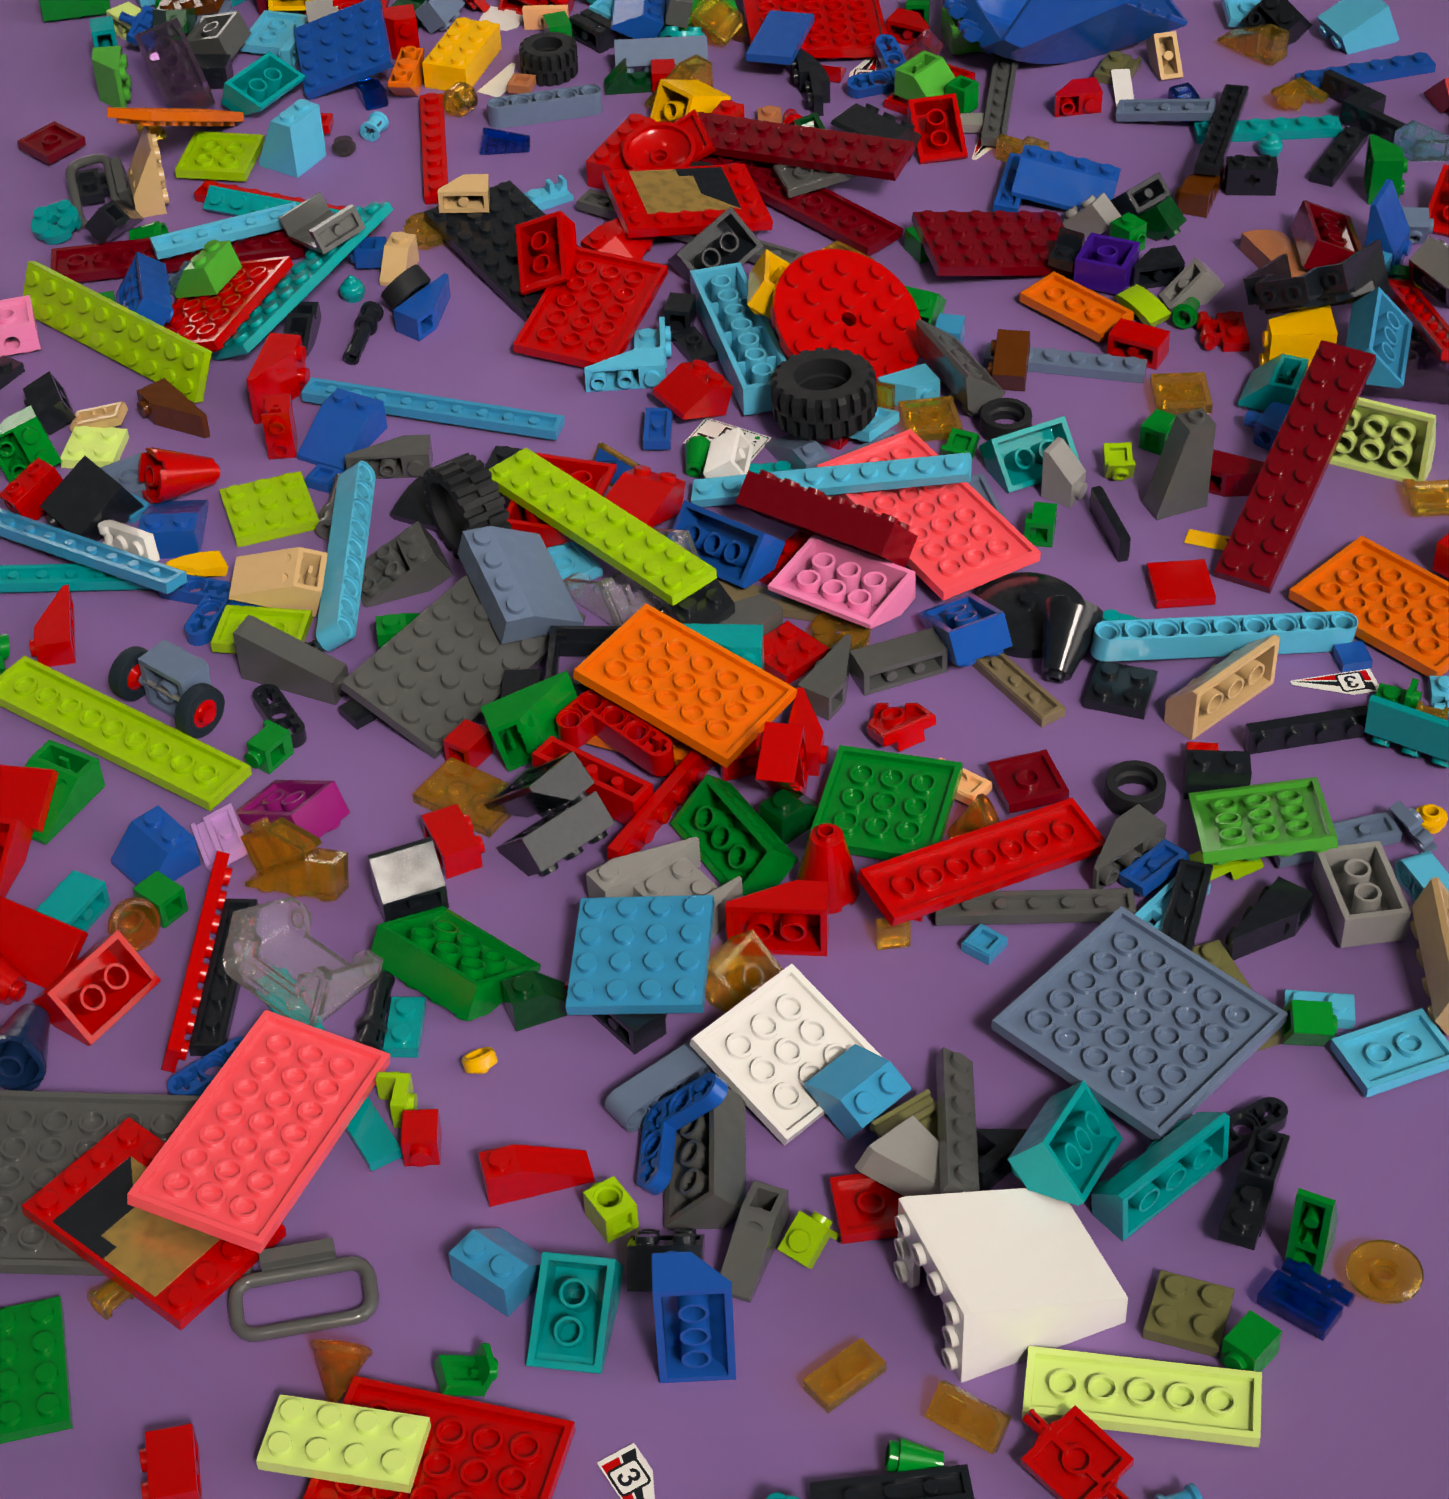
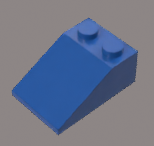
M1386 179L1371 203L1365 246L1374 240L1380 239L1382 250L1393 254L1391 271L1393 265L1403 264L1404 256H1408L1411 251L1412 241H1409L1410 228L1393 181Z
M337 388L323 402L297 453V459L315 465L319 463L342 470V472L346 471L345 454L369 447L387 429L384 401Z
M208 499L164 501L150 504L141 514L138 529L153 534L160 559L178 558L201 552L209 506Z
M972 593L918 613L919 619L926 629L934 628L948 648V660L956 666L967 667L976 663V659L984 656L993 657L1000 655L1004 652V649L1013 646L1004 612Z

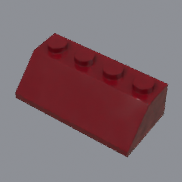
M1303 200L1290 227L1303 268L1307 272L1314 267L1339 264L1362 249L1350 216Z

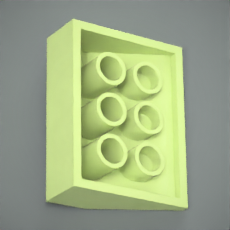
M1359 397L1329 464L1423 487L1432 468L1434 457L1436 415Z

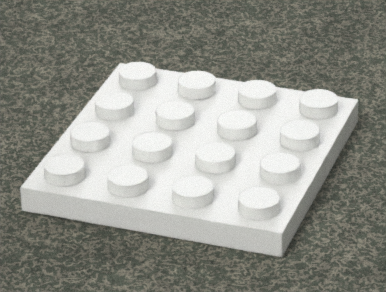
M790 964L694 1036L690 1042V1046L721 1079L727 1082L732 1091L743 1098L745 1105L784 1146L826 1114L803 1085L805 1082L854 1044L881 1056L793 964Z

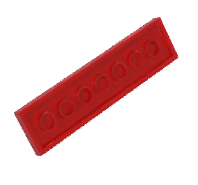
M1072 797L862 868L858 872L857 879L890 926L893 927L1100 854L1106 840Z

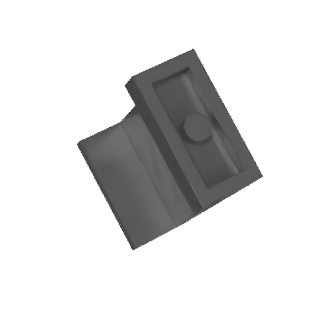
M318 192L278 217L289 240L322 254H326L366 228L354 205L350 204L336 213L329 209L321 192Z

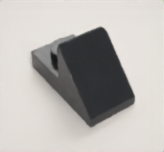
M1060 227L1056 245L1049 256L1048 266L1073 272L1075 258L1085 243V234Z
M1027 1129L976 1130L980 1191H989L1012 1171L1008 1158Z

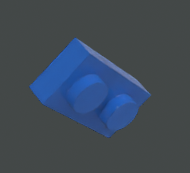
M645 408L643 450H671L672 410L669 408Z
M1164 839L1119 873L1120 883L1127 888H1133L1134 892L1145 897L1177 872L1180 859L1190 860L1189 852Z

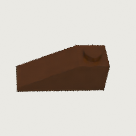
M1226 158L1219 176L1192 174L1185 178L1181 188L1177 187L1174 202L1178 203V208L1182 214L1207 218L1224 180Z
M165 378L137 390L139 401L137 402V409L142 417H147L153 424L202 438L210 437L206 414Z

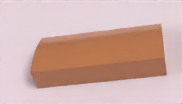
M1268 229L1242 232L1240 251L1259 269L1280 255L1287 254L1292 277L1302 276L1307 273L1303 268L1296 244L1285 233Z

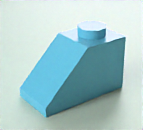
M926 363L878 377L877 401L914 410L940 403V379Z

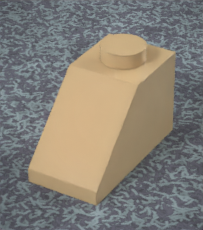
M1176 31L1153 34L1146 41L1150 66L1159 81L1183 78Z
M463 174L437 191L439 213L489 212L488 174Z
M402 231L391 233L384 245L379 279L380 286H388L405 270L418 264L419 252L416 234H408Z

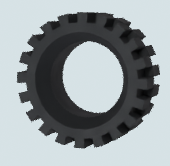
M465 453L426 470L427 472H424L423 477L425 480H422V486L426 490L423 491L424 499L428 501V505H426L428 513L432 514L433 519L431 521L434 527L437 526L440 539L445 540L446 548L449 551L453 550V556L456 559H459L458 550L463 531L487 526L511 529V524L507 521L510 518L509 512L504 508L506 502L504 497H500L498 492L500 488L497 482L492 481V474L489 469L485 470L484 463L481 460H477L475 455Z

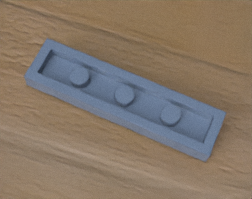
M1215 98L1119 100L1116 110V122L1212 121L1216 102Z
M1389 811L1333 823L1337 834L1338 846L1380 841L1382 846L1401 842L1402 832ZM1307 851L1295 853L1288 857L1278 855L1272 857L1278 868H1284L1314 861L1315 852Z

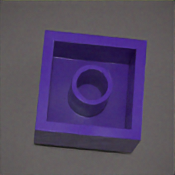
M1090 233L1075 258L1074 282L1090 290L1106 292L1110 295H1117L1126 290L1133 278V266L1139 261L1140 242Z

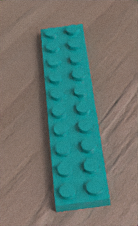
M375 201L363 208L356 206L355 208L366 228L326 254L312 249L306 252V258L290 268L291 272L276 284L277 286L271 293L266 295L262 300V304L252 311L249 319L237 328V332L224 343V347L211 354L213 359L220 360L248 354L394 210L389 201L379 204Z

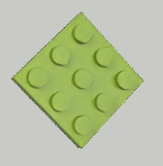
M195 131L175 167L176 178H186L188 180L209 179L213 181L229 180L233 182L247 181L263 149L265 137L261 134Z
M301 471L289 472L272 478L258 479L254 482L231 485L227 488L219 489L221 501L237 548L316 530L319 518Z

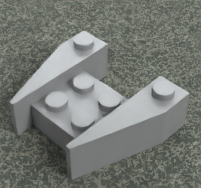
M697 837L613 858L586 873L588 898L713 895L715 907L711 941L726 925V902L743 897L742 878L738 876L720 887L712 882L698 869L701 867L700 842Z

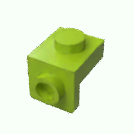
M1132 442L1103 443L1105 478H1113L1117 481L1133 478L1136 462L1133 460Z
M377 1072L375 1080L378 1097L381 1100H391L390 1109L393 1127L402 1128L403 1110H417L418 1097L417 1093H414L411 1073Z
M799 1211L777 1250L812 1270L829 1238L836 1241L839 1234L830 1229L833 1221L814 1211L810 1217Z

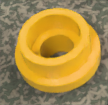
M1426 804L1416 809L1424 821L1421 826L1431 834L1440 832L1446 826L1448 815L1443 808L1434 804Z

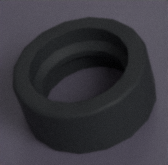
M415 264L396 277L384 289L381 297L393 310L426 287L431 279L418 264Z
M997 398L984 404L980 411V434L987 441L1032 426L1031 408L1018 399ZM1011 419L1017 422L1013 424H1001L995 422V420Z
M1131 760L1116 764L1107 772L1104 798L1106 805L1114 813L1121 816L1140 804L1154 815L1163 807L1166 780L1164 774L1156 766L1144 761ZM1136 783L1150 788L1153 792L1134 796L1120 791L1118 787L1124 784Z

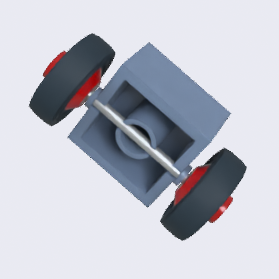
M165 639L149 651L139 646L125 649L117 656L110 668L108 683L114 694L129 701L137 700L146 694L149 705L174 718L177 728L193 738H202L208 735L217 726L224 712V696L217 688L212 686L209 674L210 668L207 662L200 657L188 653L181 646H176Z

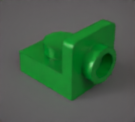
M1412 678L1408 690L1380 683L1375 696L1417 710L1422 692L1417 691L1419 680Z

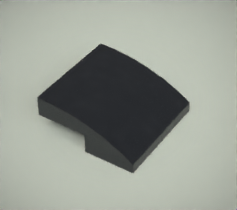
M419 476L403 492L390 514L394 520L411 525L419 521L425 529L439 532L437 526L434 527L431 521L433 519L432 514L428 513L426 507L428 501L424 499L423 491L426 490L422 486V480L425 479Z

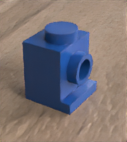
M386 236L365 237L350 252L351 263H356V269L365 268L371 270L381 268L384 245L387 242Z

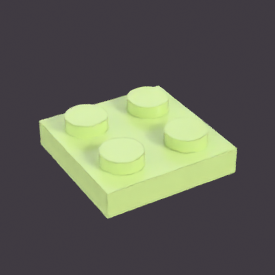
M75 426L60 457L62 460L60 463L61 468L73 469L84 455L100 468L119 461L129 439L128 429Z

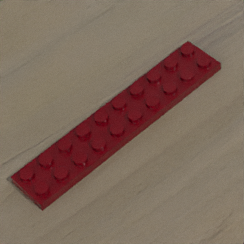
M698 112L716 149L711 155L896 181L915 150L914 141Z
M711 154L700 160L714 165L745 164L763 202L867 257L903 237L902 227L825 187L788 198L774 174L773 166L778 164Z
M284 229L231 242L239 261L290 256L291 260L306 257L305 246L289 240ZM150 238L108 242L102 245L99 243L51 249V269L76 282L121 279L125 277L136 253L139 252L165 263L167 274L174 271H183L191 262V258L199 254L203 249L158 260L151 247Z
M1321 340L1214 570L1215 577L1265 593H1271L1376 362L1375 354Z

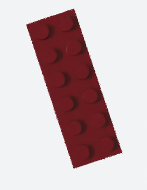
M760 469L759 474L748 470L735 503L767 519L811 535H819L906 567L918 537L908 531L910 525L898 521L899 519L891 515L873 512L874 510L857 504L855 506L850 504L849 501L834 495L832 497L827 496L824 492L815 488L808 487L807 489L790 479L784 478L782 480L770 472Z

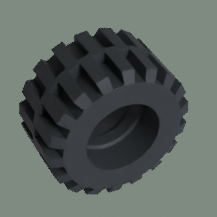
M541 32L526 37L520 43L521 74L536 75V84L553 86L563 84L574 78L579 71L577 43L569 35L560 32Z

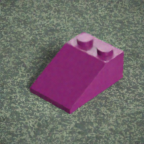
M275 780L236 810L243 824L286 847L309 849L318 844L319 838L322 835L339 827L340 821L350 814L335 781Z

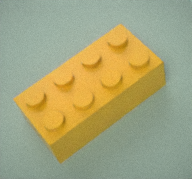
M466 17L457 18L422 62L425 88L468 94L502 49L500 24L491 23L488 20L476 21Z

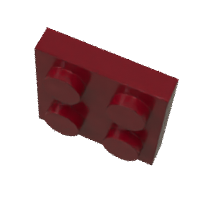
M55 121L17 140L20 150L48 165L58 162L59 159L68 154L75 153L79 148L86 145L84 136Z
M1047 749L987 763V773L1009 814L1069 799V789Z

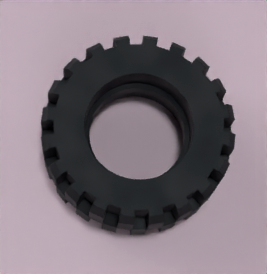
M832 347L830 349L815 348L813 351L804 350L799 355L793 354L786 361H782L771 376L770 386L774 420L781 429L793 437L800 436L803 440L807 441L816 439L817 442H825L826 439L840 440L843 436L850 437L857 430L862 431L865 429L877 412L875 371L863 356L858 353L854 355L850 350L845 349L841 351L838 348Z

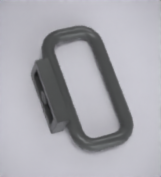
M92 154L78 158L68 165L65 176L71 204L77 208L81 216L82 229H86L84 226L89 220H86L84 217L75 176L78 169L93 164H103L111 201L125 200L134 207L127 173L119 156L110 159L105 154Z
M333 1237L264 1249L261 1254L259 1253L262 1271L240 1277L233 1283L228 1294L229 1321L232 1331L240 1339L248 1342H261L356 1325L368 1320L375 1313L379 1303L377 1276L373 1266L366 1259L358 1256L337 1258ZM346 1271H355L361 1275L364 1302L357 1309L258 1327H251L245 1322L243 1295L249 1289Z

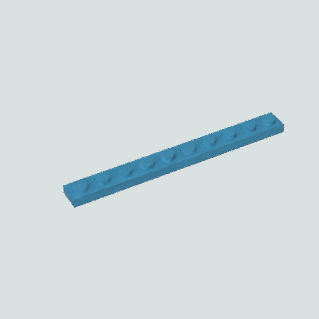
M314 377L310 378L301 392L302 401L321 405L339 388L384 401L385 414L391 416L453 424L467 428H479L493 432H505L519 436H531L545 440H557L565 425L564 415Z
M0 508V536L16 543L33 547L36 550L53 554L56 557H62L76 564L85 565L97 571L116 576L119 579L134 582L139 586L157 590L163 594L172 593L178 587L188 582L186 571Z

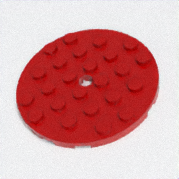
M821 249L797 258L784 270L772 292L773 300L770 307L772 327L776 328L780 338L779 345L787 357L793 354L799 355L804 350L813 351L815 348L830 349L832 347L838 348L841 351L845 349L850 350L854 355L858 353L872 365L876 374V388L878 377L915 366L919 358L916 321L921 319L912 296L904 284L882 264L867 256L848 250ZM842 317H846L848 319L851 317V322L853 326L846 325L843 322Z

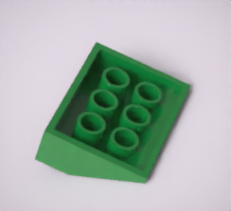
M444 906L378 924L369 960L378 965L382 971L391 973L405 982L407 987L418 990L429 997L431 1002L442 1005L453 1012L458 1019L464 1021H472L473 1019L488 1015L504 1002L501 981L532 971L538 972L541 964Z

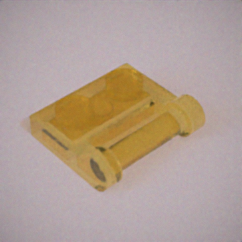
M1403 480V494L1407 497L1413 516L1449 515V480Z

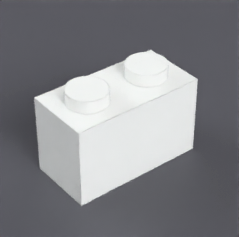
M739 427L711 440L703 472L705 478L747 474L754 445Z

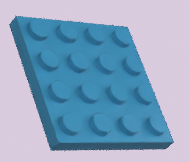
M713 895L581 898L565 1005L567 1015L704 1013L715 907Z

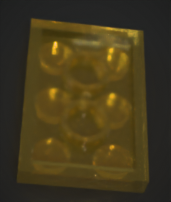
M450 757L413 793L414 803L431 811L458 804L463 815L468 814L470 816L474 831L488 838L512 816V814L488 810L484 805L510 783L453 757Z

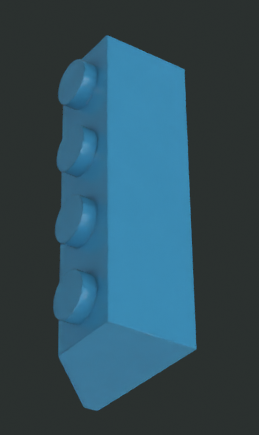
M1380 287L1353 303L1345 346L1376 355V362L1366 385L1399 389L1404 386L1413 323Z

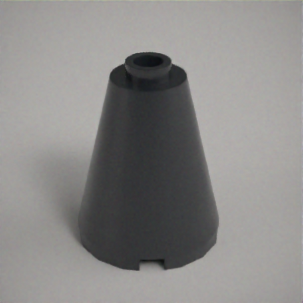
M1065 595L1048 597L1044 605L1041 671L1046 675L1048 681L1062 684L1064 681L1072 678L1092 642L1094 628L1097 623L1103 621L1104 614L1098 606L1086 600L1080 599L1079 604L1069 602L1070 596Z

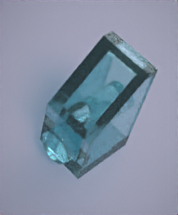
M1415 120L1395 131L1393 144L1402 148L1404 158H1408L1412 162L1449 160L1448 135Z

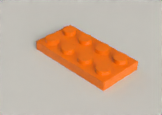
M1055 271L1020 292L1019 302L1099 343L1108 338V334L1120 318L1134 321V311Z

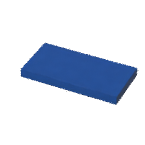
M770 10L746 52V61L792 65L815 21L814 14Z

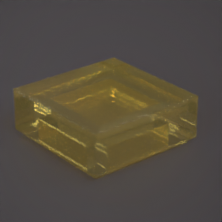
M885 918L876 919L877 951L910 947V921L891 927Z

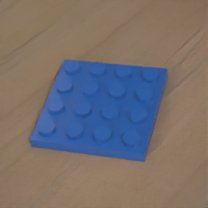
M364 0L294 28L301 73L306 76L303 81L304 91L309 100L394 67L381 0Z

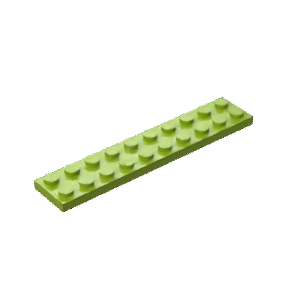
M29 261L27 263L23 296L30 295L35 319L155 382L165 378L194 403L203 402L212 351L37 261Z
M528 448L518 451L489 469L492 474L491 479L493 482H497L500 493L672 606L717 579L716 568Z
M25 655L0 675L1 707L209 811L213 810L252 775L250 765Z

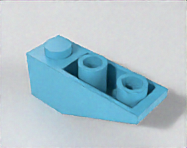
M663 346L636 348L584 367L586 392L655 388L666 378Z

